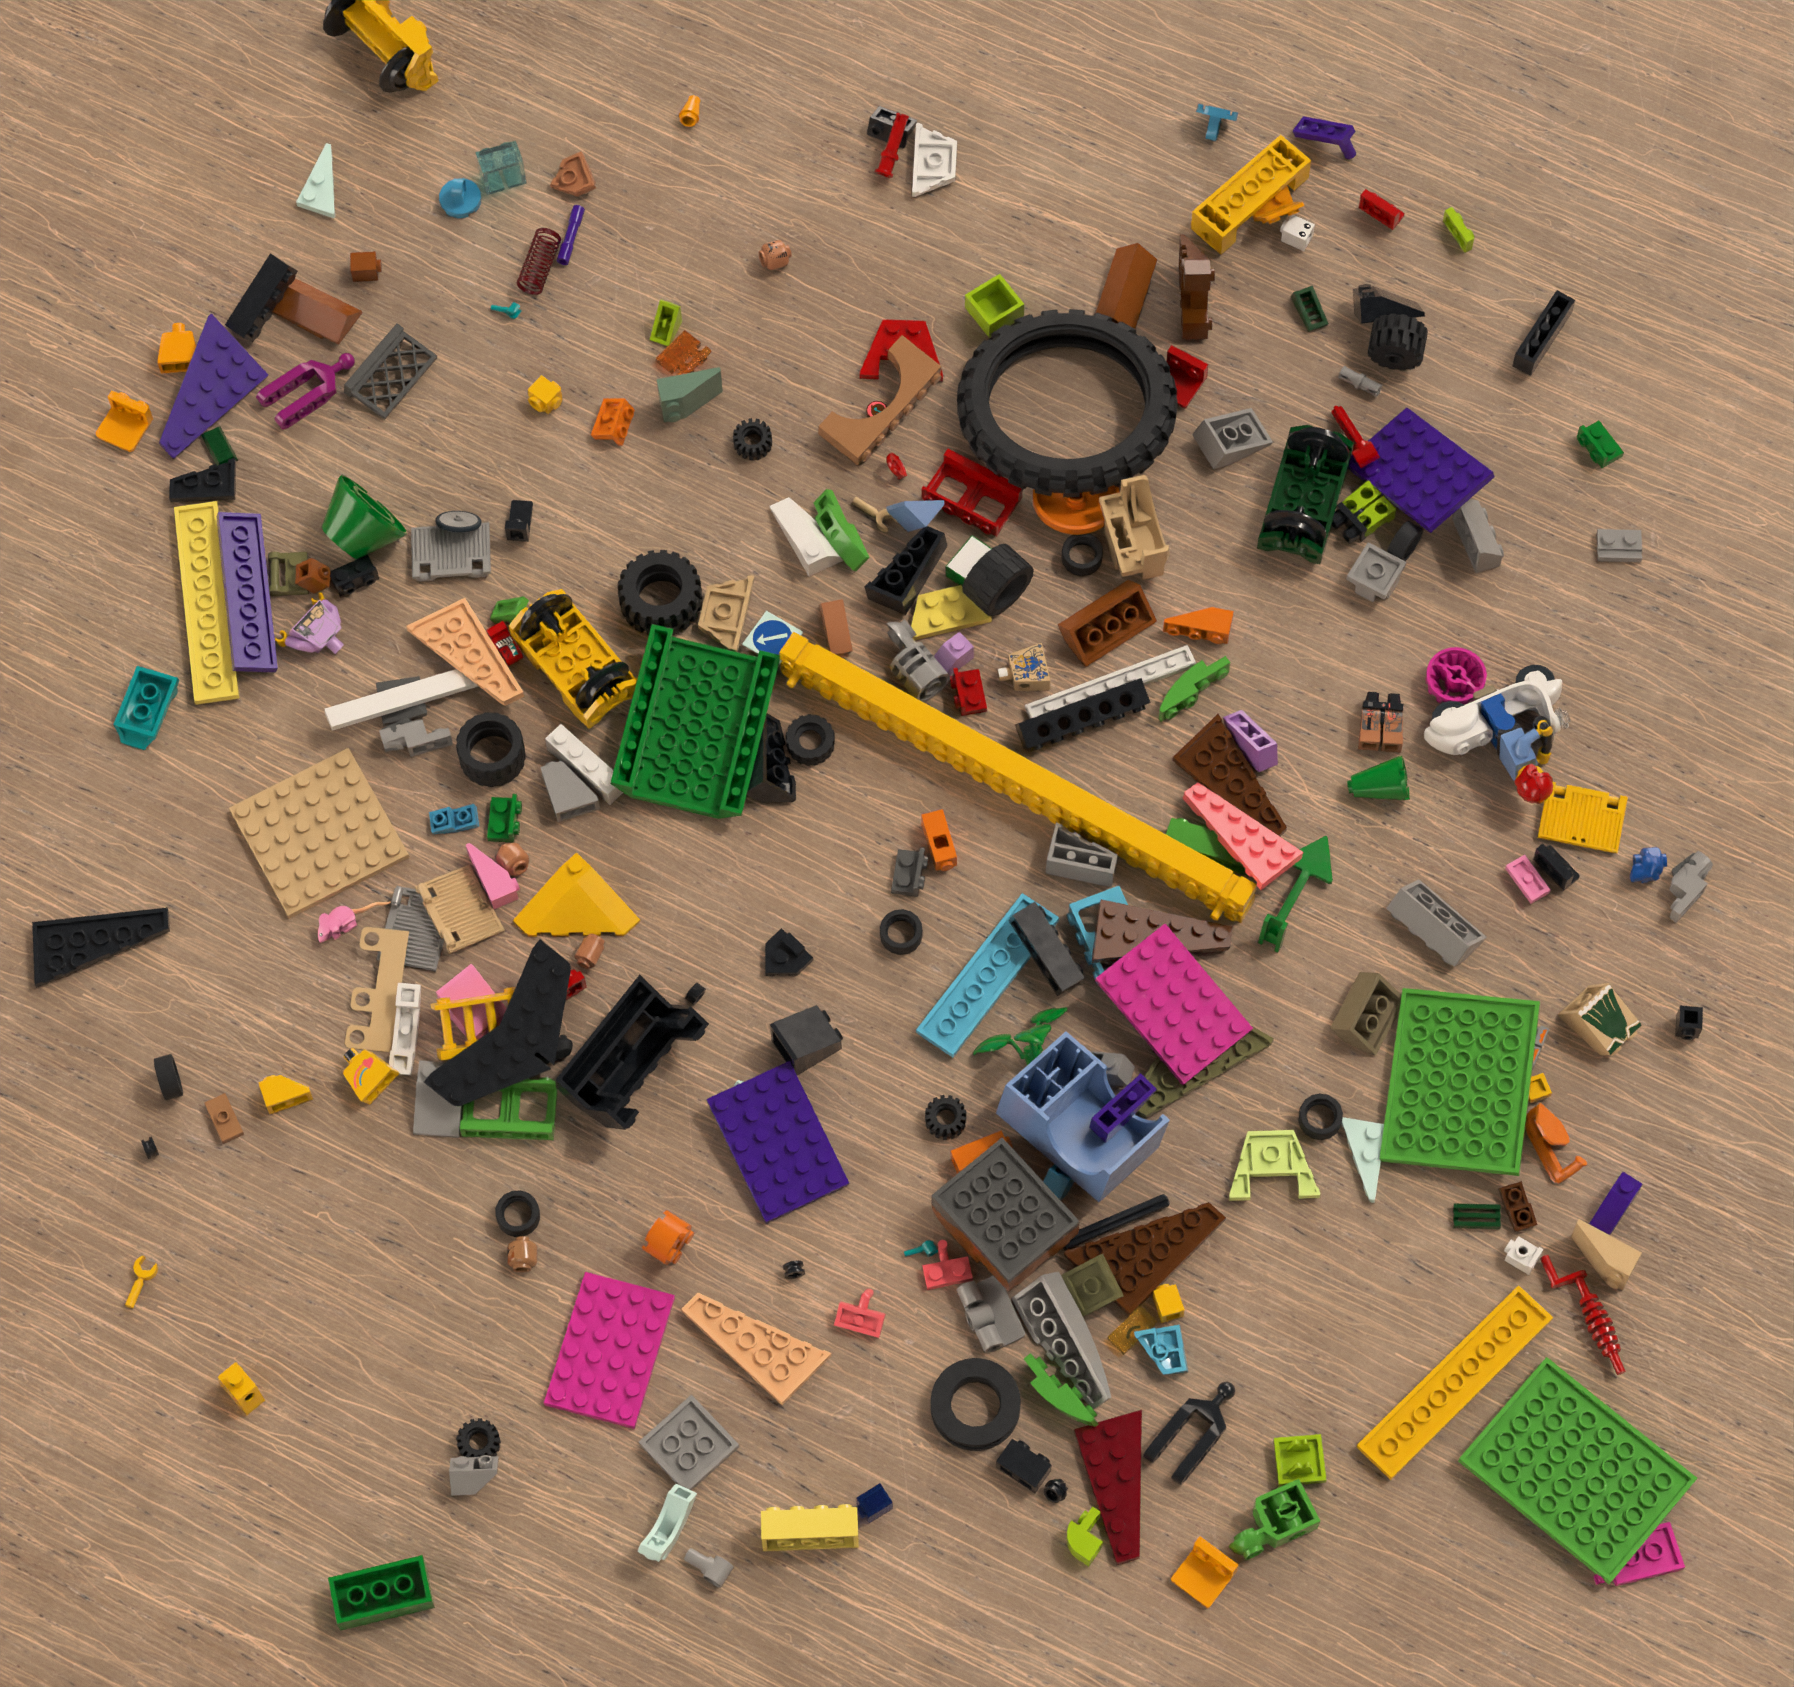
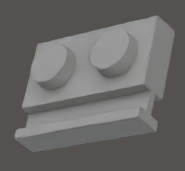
M1597 529V561H1642L1641 530Z

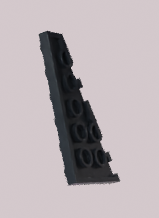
M168 907L32 922L34 982L36 988L170 932Z

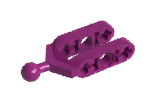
M343 353L340 355L338 362L331 367L314 360L301 363L262 388L257 393L256 399L263 407H269L316 375L322 382V385H319L285 407L275 416L274 420L283 430L287 429L326 404L337 393L335 374L342 369H351L355 364V358L350 353Z

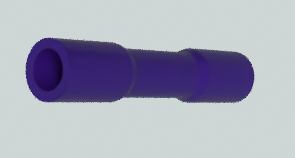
M580 205L573 206L569 217L567 231L556 259L561 265H568L575 237L585 209Z

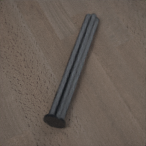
M1162 1194L1081 1228L1079 1233L1063 1248L1066 1251L1169 1207V1199L1165 1194Z

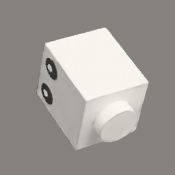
M1291 215L1289 220H1285L1280 228V232H1282L1281 241L1304 251L1313 237L1315 224L1298 216Z

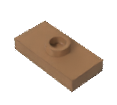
M226 1093L204 1102L223 1144L244 1135Z

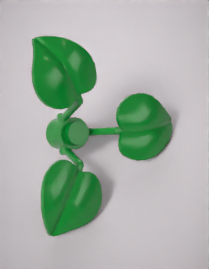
M1067 1007L1050 1008L1032 1016L1030 1019L1031 1023H1036V1026L1019 1032L1014 1036L1015 1041L1028 1042L1030 1044L1024 1047V1052L1011 1039V1034H999L981 1042L974 1050L973 1055L995 1051L1010 1044L1018 1052L1020 1058L1025 1059L1028 1065L1042 1053L1041 1045H1043L1045 1037L1051 1031V1025L1043 1023L1056 1020L1067 1012L1068 1009Z

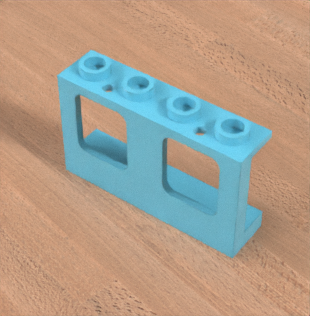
M1120 886L1069 904V913L1066 914L1069 924L1071 926L1074 925L1076 928L1075 936L1080 946L1083 945L1086 950L1084 956L1088 965L1092 964L1095 970L1093 972L1094 979L1105 970L1100 962L1091 963L1095 931L1087 932L1078 912L1098 904L1101 899L1128 905Z

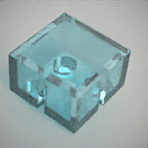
M516 141L504 142L499 146L484 148L481 151L475 152L479 175L486 195L505 190L499 170L503 171L509 189L527 184L523 159Z

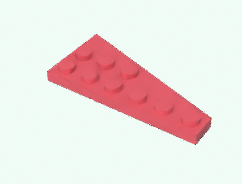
M1199 782L1184 792L1183 800L1197 816L1202 817L1206 821V827L1218 835L1217 840L1236 862H1240L1246 868L1245 873L1257 881V887L1260 890L1264 889L1302 859L1303 852Z

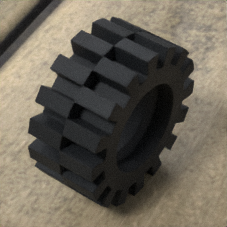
M749 418L748 423L743 420L741 421L742 426L740 424L736 426V430L734 429L733 442L734 449L737 450L739 456L742 454L744 459L749 456V460L753 461V457L759 460L761 459V454L765 457L767 452H770L772 433L770 432V427L766 426L764 421L760 424V419L752 422V418ZM750 434H757L761 437V441L755 445L747 444L744 439Z
M940 1095V1099L935 1097L933 1102L930 1101L928 1103V1108L925 1110V1122L931 1135L935 1134V1137L938 1139L942 1136L943 1140H947V1137L954 1139L956 1134L959 1136L961 1130L965 1129L966 1109H964L963 1103H959L960 1100L958 1098L954 1100L951 1095H948V1098H945V1095ZM942 1110H949L954 1114L955 1119L951 1124L943 1125L937 1120L938 1113Z
M478 1418V1421L471 1419V1423L467 1424L465 1422L463 1429L460 1428L458 1430L459 1435H457L456 1440L461 1456L467 1458L485 1455L497 1456L496 1452L500 1450L499 1444L501 1441L498 1430H496L494 1424H490V1421H483L482 1418ZM482 1433L488 1438L487 1445L479 1450L473 1449L469 1444L470 1438L474 1434Z

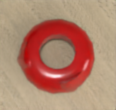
M892 452L889 453L886 457L889 469L898 477V480L907 476L906 469L899 456Z

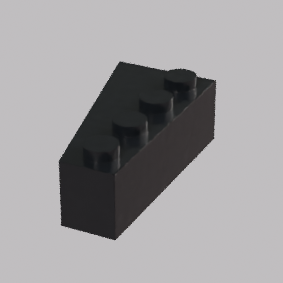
M929 526L922 528L906 544L907 547L900 554L897 553L892 558L893 561L885 569L882 568L872 582L869 581L864 586L868 600L904 615L908 613L947 548L945 533Z

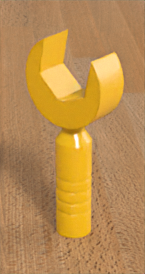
M145 1256L137 1258L134 1262L133 1269L138 1279L134 1282L125 1306L131 1309L134 1308L142 1290L143 1280H151L158 1272L157 1263H155L151 1270H142L141 1265L146 1259Z

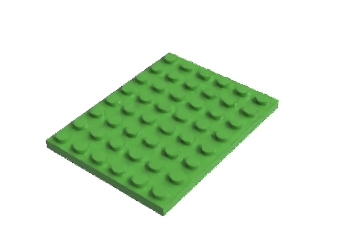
M1409 988L1402 989L1380 1152L1381 1162L1513 1176L1520 1175L1540 1001Z
M1547 1357L1458 1460L1460 1464L1585 1566L1601 1576L1607 1584L1614 1580L1697 1480L1696 1476Z

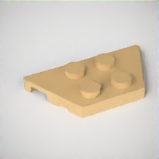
M753 575L736 582L730 580L723 584L710 585L706 589L698 629L730 651L738 652L755 580Z

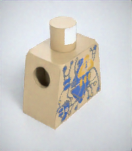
M1042 643L1009 654V667L997 669L999 682L1012 679L1015 691L1050 690V676Z

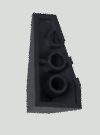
M768 713L766 714L747 795L761 803L794 802L796 800V781L794 775H790L788 765L791 762L790 758L785 756L783 746L786 743L780 720Z

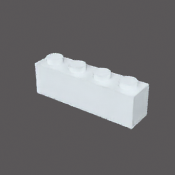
M562 724L545 738L547 750L559 761H563L577 777L609 805L623 793L610 784L614 770Z

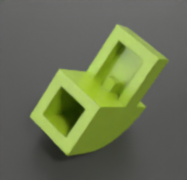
M1093 1506L1089 1512L1085 1510L1078 1520L1080 1525L1071 1520L1067 1529V1546L1069 1551L1076 1559L1088 1567L1103 1546V1541L1089 1533L1100 1518V1511Z

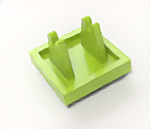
M1321 1434L1273 1439L1278 1487L1297 1479L1300 1480L1302 1485L1326 1483Z

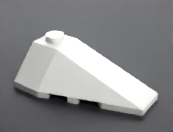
M788 497L770 506L773 515L809 577L843 561L824 536L817 521Z

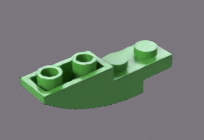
M826 489L814 502L818 512L815 519L837 554L853 571H857L870 557L855 525L847 522L833 490Z
M1224 656L1209 666H1206L1203 660L1187 670L1174 683L1165 696L1159 709L1158 719L1160 722L1165 719L1170 720L1182 709H1189L1197 703L1199 691L1208 688L1213 681L1225 678L1230 670L1231 662L1228 658Z
M1030 1353L1024 1358L1025 1362L1037 1376L1030 1383L1047 1402L1073 1420L1093 1427L1099 1424L1095 1420L1097 1413L1089 1404L1086 1407L1081 1402L1083 1395L1075 1386L1072 1389L1067 1383L1062 1386L1054 1374L1049 1376L1045 1371L1048 1366L1040 1356L1035 1358Z

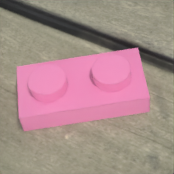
M1526 855L1506 865V871L1530 904L1550 893V888Z

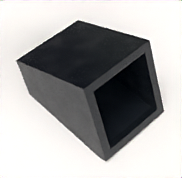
M817 1005L770 1024L772 1043L785 1062H791L797 1076L842 1049L841 1040H843L840 1031L837 1028H832L829 1023L831 1022L829 1015L825 1010L821 1011Z

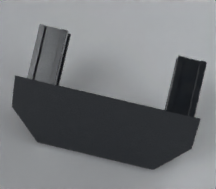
M639 974L555 1079L556 1088L577 1108L603 1126L626 1130L635 1123V1117L639 1113L637 1109L624 1108L630 1102V1096L634 1091L642 1087L645 1077L657 1068V1062L671 1050V1045L675 1040H699L705 1034V1028L709 1023L691 1006L670 1004Z

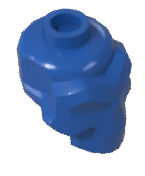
M1658 847L1642 848L1640 854H1634L1633 867L1630 873L1631 882L1641 881V883L1658 880L1663 872V867H1667L1666 854H1662Z

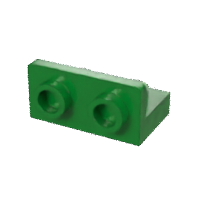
M1599 420L1588 427L1584 425L1579 427L1577 433L1579 444L1588 450L1592 461L1598 463L1601 468L1623 457V450Z
M513 793L512 798L491 797L487 833L488 841L515 843V835L520 833V822H517V816L522 813V801L518 800L517 794Z

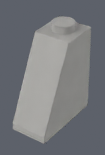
M551 761L540 767L557 822L600 810L598 797L563 761Z

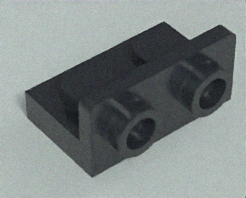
M879 106L870 116L867 135L888 142L897 112ZM909 117L899 146L900 148L906 147L908 136L916 127V119Z
M368 555L330 571V579L340 597L350 595L356 589L370 586L376 580H379L378 571Z
M1541 844L1536 848L1533 860L1563 891L1579 879L1580 875L1551 845L1546 847L1544 844Z

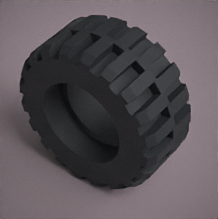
M651 550L645 556L643 554L636 556V561L631 560L626 565L627 570H622L620 580L618 581L619 604L623 617H626V621L630 626L635 625V630L640 633L646 631L647 635H649L651 625L654 624L673 629V635L679 633L680 628L683 630L688 628L689 621H695L697 612H700L702 607L700 576L697 575V569L694 565H690V560L686 557L680 558L679 553L674 551L669 554L667 550H660L659 553H654V550ZM657 581L673 583L681 590L679 596L674 601L661 606L646 603L640 598V593L647 585Z

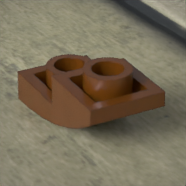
M1522 1181L1498 1188L1506 1213L1515 1232L1538 1225L1532 1205L1528 1203Z

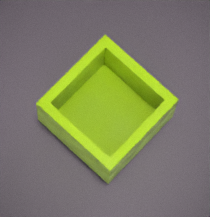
M1001 274L965 294V309L989 338L993 332L1002 326L1012 325L1014 320L1024 316V303Z

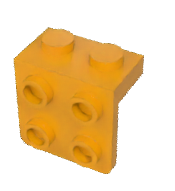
M111 391L107 397L111 409L97 429L96 436L98 439L132 452L153 420L152 413L147 403L141 400L135 401L125 393Z

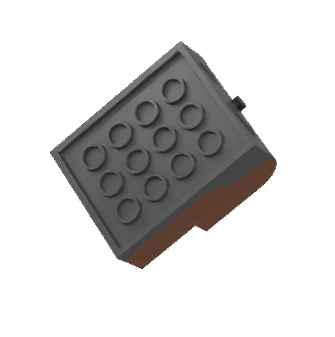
M1003 1138L999 1139L931 1195L932 1210L941 1224L977 1264L980 1261L1008 1292L1016 1285L1018 1286L1048 1258L1054 1256L1079 1233L1080 1221Z

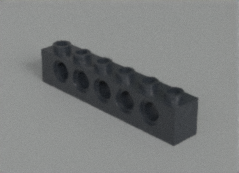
M1142 678L1022 721L1015 724L1023 749L1030 748L1032 752L1043 748L1042 743L1049 740L1051 744L1064 740L1063 735L1071 733L1072 736L1085 732L1084 727L1091 725L1094 729L1105 725L1104 720L1111 717L1113 721L1126 717L1124 713L1132 710L1134 714L1145 710V705L1151 702ZM1122 694L1129 698V704L1126 707L1122 706L1119 701ZM1101 702H1105L1109 707L1106 714H1102L1099 710ZM1080 710H1085L1088 713L1086 722L1079 719L1078 714ZM1061 717H1064L1068 722L1065 730L1058 726V720ZM1040 725H1044L1047 728V735L1045 737L1039 736L1037 732Z

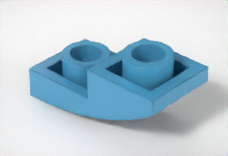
M474 804L457 809L446 807L429 812L432 834L459 832L480 827L477 806Z

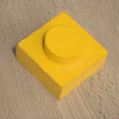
M1544 1073L1531 1077L1529 1103L1552 1095Z

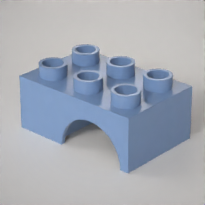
M1064 1032L1005 1085L996 1114L1095 1200L1100 1202L1159 1148L1170 1119L1164 1114L1157 1120H1146L1134 1115L1108 1142L1102 1141L1089 1126L1091 1118L1115 1097L1108 1083L1107 1066L1069 1033Z

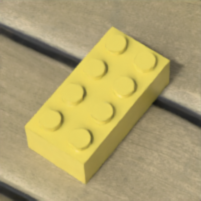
M842 1504L838 1508H828L826 1505H818L814 1509H804L802 1506L790 1507V1510H780L778 1507L766 1508V1511H761L763 1551L859 1548L857 1507H852L850 1504Z

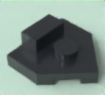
M782 928L765 943V976H775L778 974L798 976L814 960L805 950V946L791 933H786Z

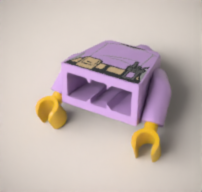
M318 593L320 600L311 598L313 607L290 630L289 634L291 636H288L284 630H281L279 633L283 636V639L275 638V641L280 647L288 646L310 653H319L326 645L336 654L344 645L335 637L341 629V620L337 607L326 600L323 593Z

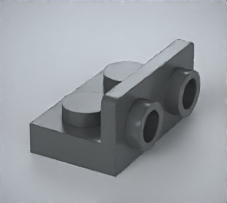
M920 847V852L898 849L891 888L892 894L918 897L919 889H924L925 876H922V870L927 869L929 856H925V848Z

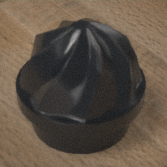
M1055 1478L1046 1483L1044 1495L1050 1502L1058 1503L1066 1498L1068 1487L1062 1479Z

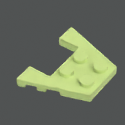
M1294 1130L1247 1132L1229 1194V1201L1250 1200L1249 1177L1297 1176L1299 1199L1320 1198L1319 1188L1316 1186L1313 1179L1314 1176L1307 1165L1305 1155Z

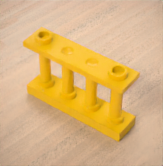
M516 987L505 988L503 993L450 1001V997L436 999L437 1003L430 1004L431 1009L435 1011L440 1010L444 1044H442V1048L436 1049L437 1058L440 1060L452 1059L478 1040L475 1036L472 1005L485 1003L488 1032L496 1028L494 1001L507 1000L509 1004ZM463 1007L467 1038L464 1045L456 1046V1043H453L449 1008Z

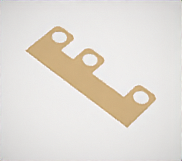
M373 927L362 929L360 947L363 950L381 951L376 989L356 987L352 992L351 1008L353 1010L372 1012L370 1027L350 1025L346 1031V1047L390 1052L392 1050L397 1008L395 1005L398 983H402L409 931ZM369 932H375L379 936V941L374 946H369L365 943V936ZM361 992H365L370 996V1002L366 1006H359L355 1001L356 996ZM354 1030H360L364 1033L362 1043L353 1044L350 1041V1034Z

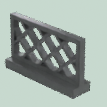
M396 323L344 384V393L350 398L353 396L383 419H386L435 362L438 356L404 332V328ZM405 339L412 345V350L400 351L399 344ZM416 354H425L430 359L426 363L417 364ZM413 355L414 364L402 365L401 356ZM398 356L399 365L387 367L386 360L388 357ZM415 369L416 375L413 378L404 379L403 370ZM400 370L401 379L389 380L388 371ZM385 371L386 381H373V375L376 372ZM402 384L403 390L400 394H391L390 385ZM387 385L388 395H375V386ZM372 387L373 396L364 397L358 392L362 388ZM389 399L390 406L384 412L377 407L376 400Z

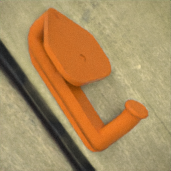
M1541 1103L1527 1113L1526 1133L1553 1182L1561 1183L1577 1173L1583 1166H1587L1585 1159L1576 1156L1575 1161L1562 1169L1550 1146L1567 1145L1570 1142L1562 1122Z

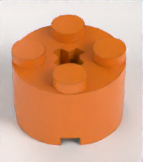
M666 1210L663 1214L667 1216L664 1219L658 1218L645 1238L648 1245L647 1247L643 1245L642 1250L668 1265L670 1262L673 1264L678 1262L682 1255L680 1250L685 1243L688 1244L692 1240L694 1232L691 1231L692 1226Z

